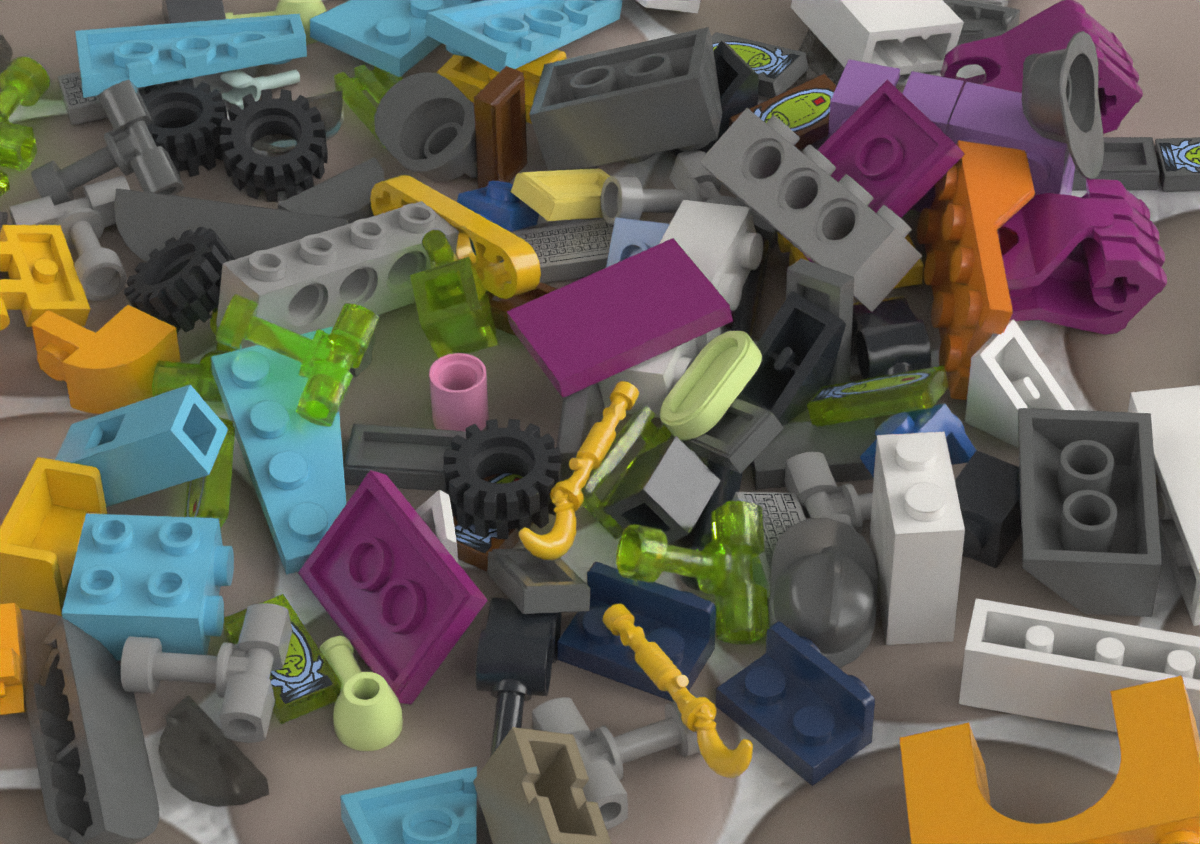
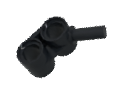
M904 296L883 299L873 312L861 302L853 303L851 360L857 359L864 381L900 374L930 372L931 347L926 326L923 320L918 319L910 309L909 303ZM914 382L889 388L895 415L903 412L905 409L919 407Z
M492 597L486 629H482L479 638L476 661L477 690L490 692L492 697L497 698L490 757L512 727L521 728L524 701L531 700L532 695L547 696L549 693L552 663H556L558 658L557 642L561 635L562 612L523 614L509 598Z

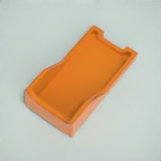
M958 140L956 145L965 155L935 184L936 196L931 208H924L919 217L917 240L919 244L925 245L927 258L924 267V281L926 285L932 286L934 300L931 310L932 326L939 328L940 332L939 368L947 373L951 398L967 400L971 357L991 338L992 334L1001 335L1005 332L1013 314L997 230L1034 197L1035 191L1025 150Z

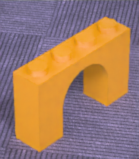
M1182 675L1110 691L1121 751V762L1116 779L1107 793L1093 806L1076 816L1057 822L1040 824L1020 822L1000 814L991 807L986 766L969 722L900 737L911 844H1200V740Z

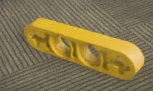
M401 175L376 183L372 188L370 201L374 216L401 208L407 204L423 201L459 231L453 266L454 272L503 299L534 290L538 286L541 277L540 263L534 249L524 239L411 176ZM470 238H471V240H472V242H473V245H474V247H475L476 255L474 254V252H473V250H472V247H471V244H470Z

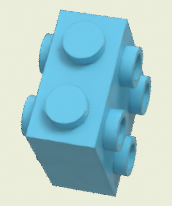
M86 513L61 613L62 618L70 621L101 642L117 661H121L124 644L130 636L158 638L162 645V651L166 653L207 655L211 636L220 637L223 630L224 601L223 597L219 596L221 586H231L234 571L232 546H223L219 518Z

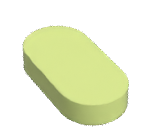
M729 331L715 337L701 350L664 399L660 409V419L674 437L677 436L680 440H691L705 434L719 422L760 366L762 354L750 336L743 331Z

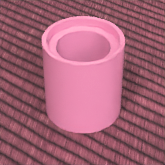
M465 353L448 354L436 360L429 370L434 427L439 430L466 431L467 427L476 424L480 431H482L486 426V420L489 419L485 365L477 357Z

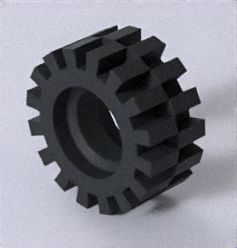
M183 79L182 85H174V81L164 83V87L158 88L156 85L146 86V95L139 92L153 120L147 126L157 147L162 146L168 152L179 176L180 171L188 170L190 177L200 175L199 166L202 165L209 171L216 167L215 158L223 161L220 126L223 118H228L225 100H222V94L217 89L211 92L210 84L201 82L195 88L193 79Z
M271 89L261 90L262 100L256 102L251 93L242 97L243 110L236 104L232 105L228 110L229 120L223 118L220 126L222 133L220 135L225 170L228 177L232 176L233 185L240 191L247 186L248 196L258 199L261 190L266 191L267 202H278L277 192L285 191L288 199L297 195L296 187L298 185L305 191L314 186L313 176L318 179L322 178L325 173L324 163L328 164L327 141L324 121H321V114L316 106L309 107V100L300 94L297 100L293 102L291 91L281 89L280 98H272ZM271 134L288 135L297 142L291 151L275 157L262 156L252 150V146L257 140Z
M198 227L194 233L189 229L182 232L179 240L172 237L165 241L166 247L160 251L155 248L149 253L148 256L151 259L148 262H140L134 269L137 274L129 276L126 282L129 287L124 289V295L134 308L176 327L177 335L181 328L186 333L194 329L195 322L199 319L204 323L212 317L210 312L214 308L218 309L223 263L235 260L234 256L211 228L207 230L205 227Z
M497 419L486 420L485 431H480L477 425L473 424L466 428V439L457 434L451 440V450L445 449L443 456L445 493L450 497L452 516L457 515V523L466 530L474 523L475 535L486 538L489 529H497V539H509L508 529L517 528L518 533L525 527L531 530V522L541 529L549 523V514L556 516L554 512L556 505L550 498V492L556 483L562 481L561 453L559 447L555 448L554 438L549 433L540 437L539 426L530 423L525 431L520 430V420L509 419L507 428H498ZM501 473L515 474L523 477L520 480L504 484L483 480L491 475Z

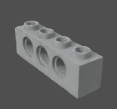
M746 108L699 163L730 192L814 263L853 276L854 297L873 312L922 257L905 239L912 229L885 205L877 213L869 208L868 204L874 198L847 174L839 182L830 175L835 171L836 167L813 146L809 144L802 152L799 151L794 145L800 138L776 116L773 115L765 123Z
M421 201L225 262L222 266L217 326L244 349L328 327H333V330L365 320L370 316L374 317L450 291L459 231Z

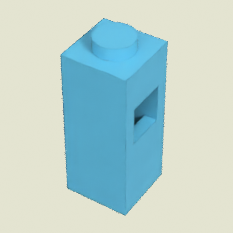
M187 385L71 424L55 460L96 467L100 471L106 507L210 475L228 428L191 385Z

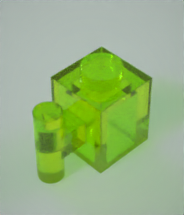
M432 230L427 232L422 239V245L429 257L431 269L411 274L410 278L420 326L438 359L448 354H469L499 345L488 294L470 258L457 260L442 231Z

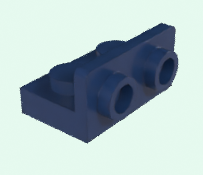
M594 562L587 572V585L590 587L589 611L577 612L558 640V660L673 702L674 700L668 691L659 690L650 677L636 663V653L632 648L624 646L620 636L612 634L603 623V615L609 607L615 604H623L635 619L634 625L636 627L640 626L643 629L647 641L657 643L666 656L680 670L681 674L688 678L689 683L686 688L690 691L715 649V604L691 592L679 591L642 578L631 571L620 570L600 562Z
M780 621L767 629L766 653L716 688V707L811 786L815 785L872 742L875 699L867 686L856 676L847 675L823 656L810 639L798 636Z

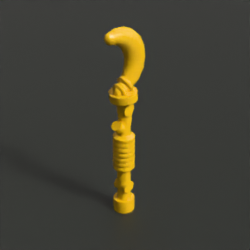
M620 381L616 384L609 397L611 404L603 410L601 422H596L592 426L576 458H572L569 461V468L574 470L572 476L569 479L556 483L552 488L550 498L556 505L554 508L556 520L552 530L543 535L536 534L526 527L519 531V538L533 556L543 560H555L565 555L572 547L576 536L575 511L584 502V495L581 489L587 483L591 471L598 469L616 438L615 428L617 424L626 417V411L632 409L639 396V391L633 384L625 381Z
M615 604L609 607L603 615V623L612 634L620 636L624 646L632 648L636 653V663L650 677L657 688L661 691H668L681 713L683 724L689 730L697 732V743L700 753L709 768L717 775L735 778L740 776L748 769L753 753L752 742L748 739H743L737 748L733 750L728 749L720 739L715 728L717 725L713 721L717 712L715 704L706 697L696 698L687 690L688 678L681 674L680 670L666 656L657 643L647 641L643 629L640 626L636 627L634 625L635 619L623 604Z

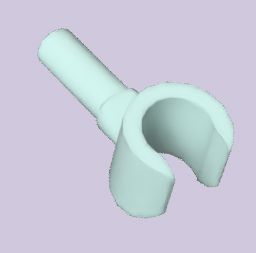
M240 69L226 71L221 74L220 79L233 88L229 92L222 93V99L232 105L236 104L243 110L242 97L251 93L257 102L261 96V90L275 89L299 83L300 75L296 69L256 78L249 76Z

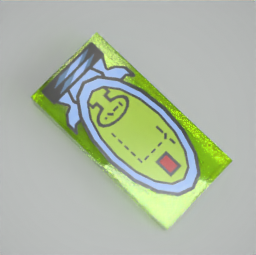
M944 366L823 386L807 403V408L812 425L819 427L933 408L946 392L949 385Z
M219 417L228 428V431L210 475L187 482L184 517L219 518L221 529L229 514L235 427L233 426V421Z
M284 594L262 602L287 608L292 626V634L284 667L271 671L269 678L275 698L273 713L280 724L336 702L341 692L342 683ZM247 609L224 617L223 630L229 643L238 644Z

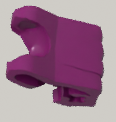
M1073 0L1059 1L1002 35L955 46L945 55L940 72L941 77L964 81L963 88L966 82L1022 93L1023 64L1026 57L1031 54L1066 49L1073 35L1084 31L1091 36L1096 47L1098 58V99L1103 134L1117 130L1120 127L1121 121L1133 106L1139 103L1143 96L1142 89L1137 84L1139 73L1132 66L1133 60L1124 49L1123 44L1113 32H1109L1088 14L1082 4ZM976 64L985 70V74L966 79L956 76L959 69L967 65Z
M1086 179L1087 193L1082 197L1056 193L1034 195L1026 205L997 231L1013 309L1010 320H1041L1105 335L1116 334L1126 328L1128 322L1158 293H1161L1167 285V276L1162 268V265L1165 263V253L1158 244L1159 231L1150 220V211L1147 205L1126 190L1118 180Z

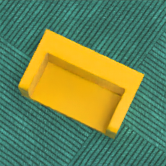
M37 457L0 527V604L16 603L19 609L62 616L61 613L86 513L107 514L101 475L96 467Z

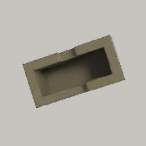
M512 727L473 781L493 844H612L598 803L588 802L585 798L583 787L589 781V777L574 735Z

